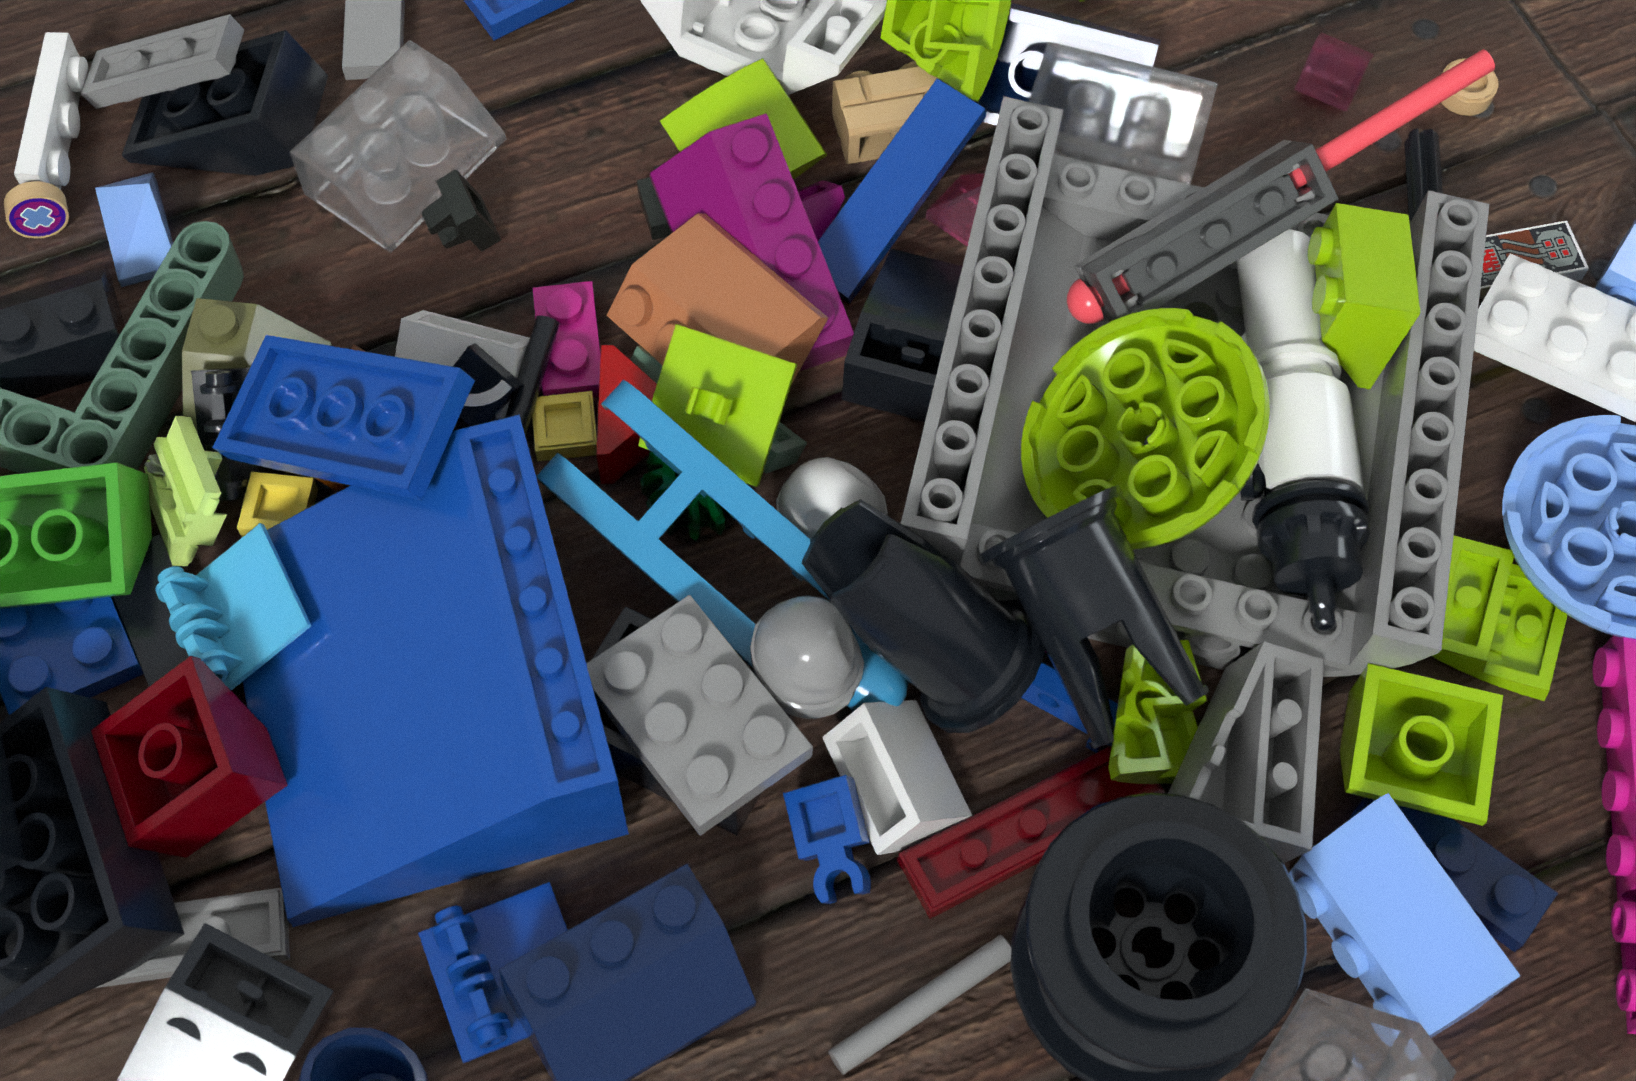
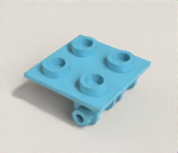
M259 523L197 575L184 572L183 568L179 566L169 567L158 575L159 583L155 591L159 600L165 602L171 614L169 624L171 629L176 632L175 638L178 645L186 649L189 657L200 658L230 690H233L312 626L268 531L262 523Z

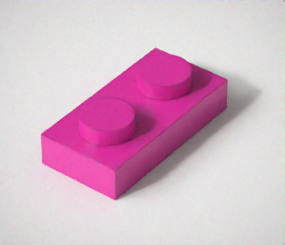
M592 281L534 287L535 319L537 316L542 315L553 318L560 323L542 381L543 396L592 391L593 397H599L601 351Z

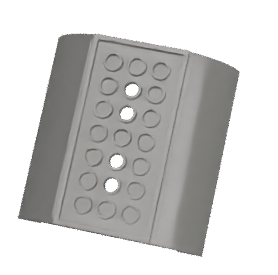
M1004 96L901 525L925 539L942 555L955 561L999 601H1020L1005 570L995 567L993 562L982 565L978 556L1000 542L1047 518L1034 502L1023 475L1021 440L1026 416L1032 401L1040 402L1046 389L1057 375L1052 368L1058 360L1085 336L1109 323L1106 320L1095 324L1082 323L1069 312L1067 293L1071 285L1080 279L1074 265L1204 187L1055 155L1054 150L1063 109ZM1428 190L1410 222L1421 313L1371 389L1358 388L1341 366L1339 380L1347 385L1351 395L1365 497L1369 504L1367 519L1369 521L1370 534L1360 551L1363 574L1360 580L1351 587L1335 593L1337 607L1335 610L1336 624L1331 630L1320 631L1315 628L1313 614L1309 611L1307 596L1286 593L1275 584L1272 562L1261 553L1257 544V530L1252 522L1254 507L1262 500L1261 496L1254 497V500L1241 501L1239 492L1232 502L1217 516L1192 533L1168 544L1133 550L1179 640H1189L1196 664L1225 670L1227 666L1265 641L1324 659L1323 677L1359 675L1368 663L1394 669L1413 664L1441 651L1489 204ZM1315 213L1290 229L1303 232L1311 238L1316 227H1323L1329 215ZM1233 262L1159 308L1187 309L1193 315H1199L1218 324L1221 321L1232 328L1239 336H1242L1245 333L1237 262ZM1146 438L1145 443H1144L1143 445H1147V444H1148L1147 438ZM1121 620L1088 636L1089 639L1127 648L1133 644Z

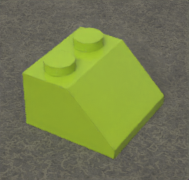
M1336 203L1323 227H1316L1309 241L1308 261L1310 264L1315 265L1316 271L1312 309L1314 313L1320 316L1322 342L1329 350L1337 354L1340 365L1358 388L1371 389L1421 313L1409 215Z
M1368 663L1348 695L1339 751L1345 792L1374 800L1389 793L1394 802L1399 806L1483 826L1487 823L1503 695Z

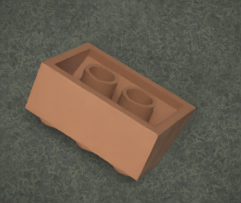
M697 213L631 265L607 313V316L642 346L662 366L675 325L679 324L798 364L792 383L828 320V317L708 215L703 213Z

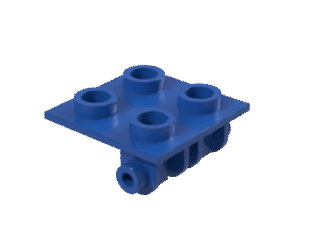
M550 882L465 915L461 906L445 908L434 916L437 926L418 933L463 1064L528 1038L526 1031L503 992L499 969L568 931Z

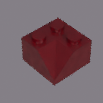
M194 656L188 657L91 730L129 847L187 858L288 786L267 728L200 658Z

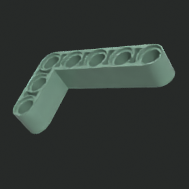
M201 221L187 226L180 232L75 412L0 388V467L22 474L118 462L138 470L183 390L182 348L196 298L232 301L242 284L244 277L243 267L229 234L223 226L215 222ZM160 355V356L156 357L155 359L149 360V359L153 358L154 356ZM127 405H132L131 407L127 408L126 410L119 411L120 409L124 408V407L127 406ZM41 438H45L43 441L39 442L38 444H34L36 441L40 440ZM104 455L100 460L89 464L94 458Z

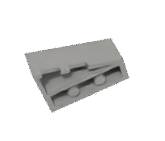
M1264 641L1227 666L1168 794L1184 795L1211 803L1241 819L1265 839L1283 863L1312 850L1324 659Z

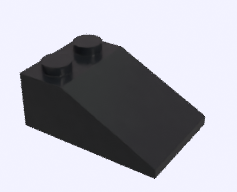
M286 30L241 42L236 55V62L230 75L179 87L173 91H164L142 97L121 156L129 163L252 176L302 165L328 75Z

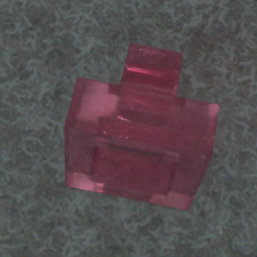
M1321 32L1315 40L1294 90L1347 112L1374 54Z

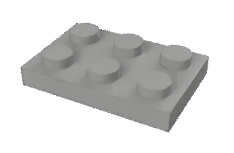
M688 595L586 663L597 703L700 836L812 757L813 746L691 595Z

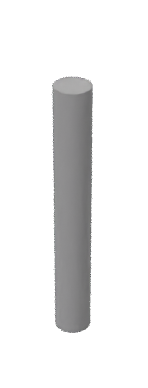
M998 935L829 1049L828 1053L837 1069L843 1075L1009 963L1011 961L1010 944L1002 935Z

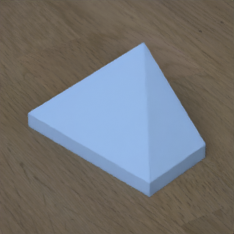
M154 173L96 187L101 214L121 287L153 279L173 244Z

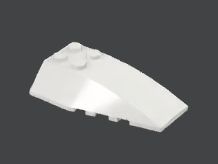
M640 0L679 56L726 76L763 58L788 95L839 75L883 19L887 0Z

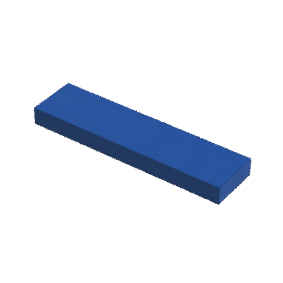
M938 78L818 241L840 298L851 304L986 117V109Z

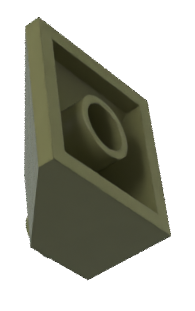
M196 298L182 348L183 416L191 417L197 431L192 370L251 367L266 335L332 346L331 342L259 304Z

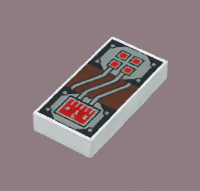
M1568 221L1486 235L1479 299L1485 298L1510 253L1574 281L1582 280L1589 267Z

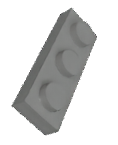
M229 14L97 50L81 95L98 109L230 75L236 62V55L244 29Z

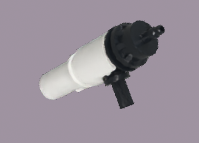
M1288 229L1236 261L1245 333L1241 338L1255 354L1262 367L1267 381L1270 403L1269 426L1265 445L1252 475L1240 491L1241 501L1254 500V497L1259 496L1262 497V500L1254 507L1252 522L1257 530L1258 547L1261 553L1272 562L1275 584L1286 593L1307 596L1309 611L1313 614L1315 628L1320 631L1331 630L1336 624L1335 610L1337 607L1335 593L1354 585L1363 574L1360 551L1370 534L1369 521L1367 519L1369 504L1365 497L1351 395L1347 385L1339 380L1341 375L1337 354L1329 350L1322 342L1320 316L1314 313L1312 309L1316 271L1315 265L1310 264L1308 261L1310 237L1303 232Z

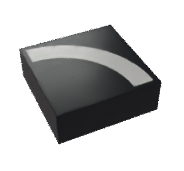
M476 343L468 346L452 366L461 368L475 380L460 414V417L470 426L494 421L523 384Z

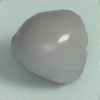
M798 596L780 602L769 609L754 627L750 646L754 674L784 712L795 717L819 719L833 715L849 704L861 682L864 661L859 643L849 623L834 604L820 597Z

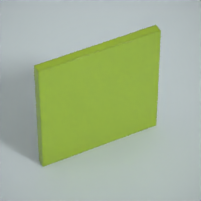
M676 324L652 402L741 480L758 487L798 364ZM640 437L638 446L648 449Z

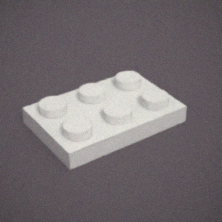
M1510 253L1478 308L1474 351L1636 422V306Z

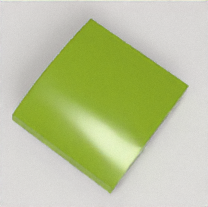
M763 58L715 83L660 120L679 152H681L710 131L767 113L793 180L827 156L823 147Z
M1454 536L1441 651L1432 657L1492 685L1545 701L1550 690L1568 615L1549 602L1532 585L1519 565L1513 564L1514 556L1511 550Z

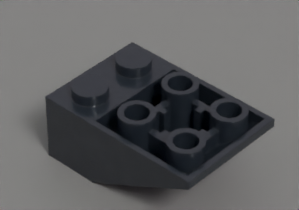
M891 248L860 313L844 361L842 400L925 422L963 266Z
M204 923L165 986L117 1081H291L336 1003L334 990Z

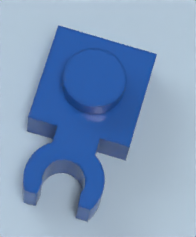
M843 775L783 793L798 859L809 861L818 858L820 866L816 870L813 880L814 891L819 901L825 904L837 902L833 884L836 876L844 871L851 878L854 894L864 895L870 893L871 879L869 872L862 863L854 860L852 848L870 843L854 777Z

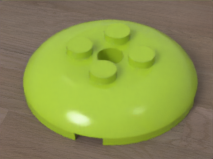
M1159 308L1144 310L1115 319L1099 327L1072 346L1052 368L1057 375L1046 389L1040 402L1032 401L1021 440V462L1025 482L1034 502L1047 518L1099 492L1119 485L1123 494L1115 499L1117 507L1114 514L1132 549L1156 547L1175 541L1202 527L1227 507L1242 490L1260 459L1268 433L1270 403L1267 381L1255 354L1241 336L1220 321L1218 324L1208 319L1193 316L1187 309ZM1146 438H1147L1148 444H1147V445H1143V444L1145 443Z

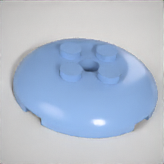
M1619 415L1577 418L1561 423L1538 436L1525 448L1517 459L1508 476L1502 500L1505 534L1512 554L1522 572L1549 602L1573 619L1593 629L1617 637L1636 639V425L1621 423V416Z

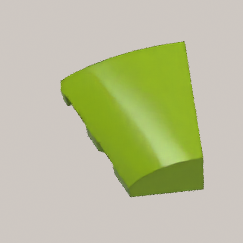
M887 0L880 38L897 51L916 61V65L930 75L938 77L944 83L974 102H979L998 57L1008 20L1011 0Z
M1180 640L1200 679L1189 640ZM1133 644L1126 649L1113 735L1114 741L1112 742L1109 761L1111 780L1125 783L1170 784L1173 783L1198 729L1193 710L1207 701L1206 695L1185 706Z

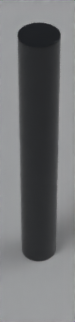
M542 315L536 317L517 377L523 384L511 398L505 416L507 418L520 415L525 436L560 326L557 320Z

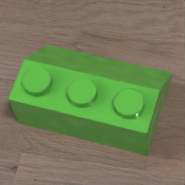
M116 462L0 476V609L130 595L152 539L148 474Z

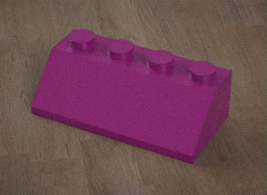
M767 113L708 132L650 173V179L671 233L697 213L708 215L828 317L800 371L846 356L854 331Z

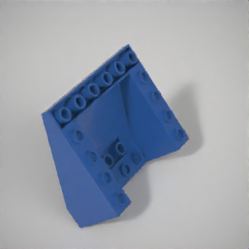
M520 415L453 431L422 501L349 486L267 530L312 625L243 681L247 708L267 728L288 786L265 801L287 920L293 927L629 834L617 776Z

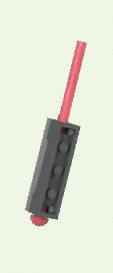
M1480 50L1318 149H1315L1311 143L1283 140L1074 265L1080 279L1071 285L1067 293L1069 312L1082 323L1095 324L1103 320L1111 322L1123 316L1144 310L1157 309L1337 201L1339 198L1326 173L1328 170L1494 71L1495 63L1492 56L1486 50Z

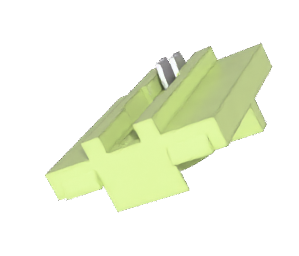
M175 416L167 437L156 438L154 448L157 454L148 456L149 460L146 461L144 470L148 474L150 507L172 566H188L197 552V545L213 546L227 516L226 513H214L221 495L215 474L222 461V456L219 452L204 451L191 417Z

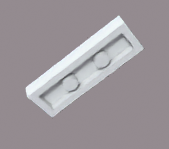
M45 32L14 171L19 184L40 181L50 183L61 190V186H66L70 179L68 152L71 138H77L80 131L78 105L81 91L89 72V66L85 57L79 56L69 33Z

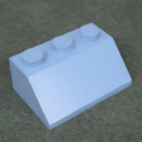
M1389 793L1378 798L1312 847L1311 851L1304 853L1289 872L1299 893L1304 913L1312 919L1318 918L1333 940L1331 944L1332 951L1342 969L1353 978L1358 977L1374 999V1013L1381 1026L1393 1038H1401L1409 1051L1476 1011L1521 976Z

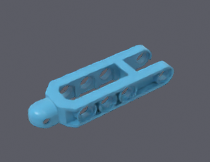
M622 380L601 405L605 410L609 409L635 431L645 442L646 447L679 475L644 516L637 521L559 453L549 461L536 478L675 601L679 602L688 595H691L738 655L753 668L750 646L756 624L659 539L699 493L704 498L708 495L743 527V531L750 538L754 539L756 537L778 555L791 568L792 574L801 582L803 580L808 582L830 601L829 597L801 563L811 539L645 395L627 381ZM851 627L860 646L864 667L858 689L846 706L852 712L863 703L886 702L890 705L900 706L907 696L908 681L874 654Z

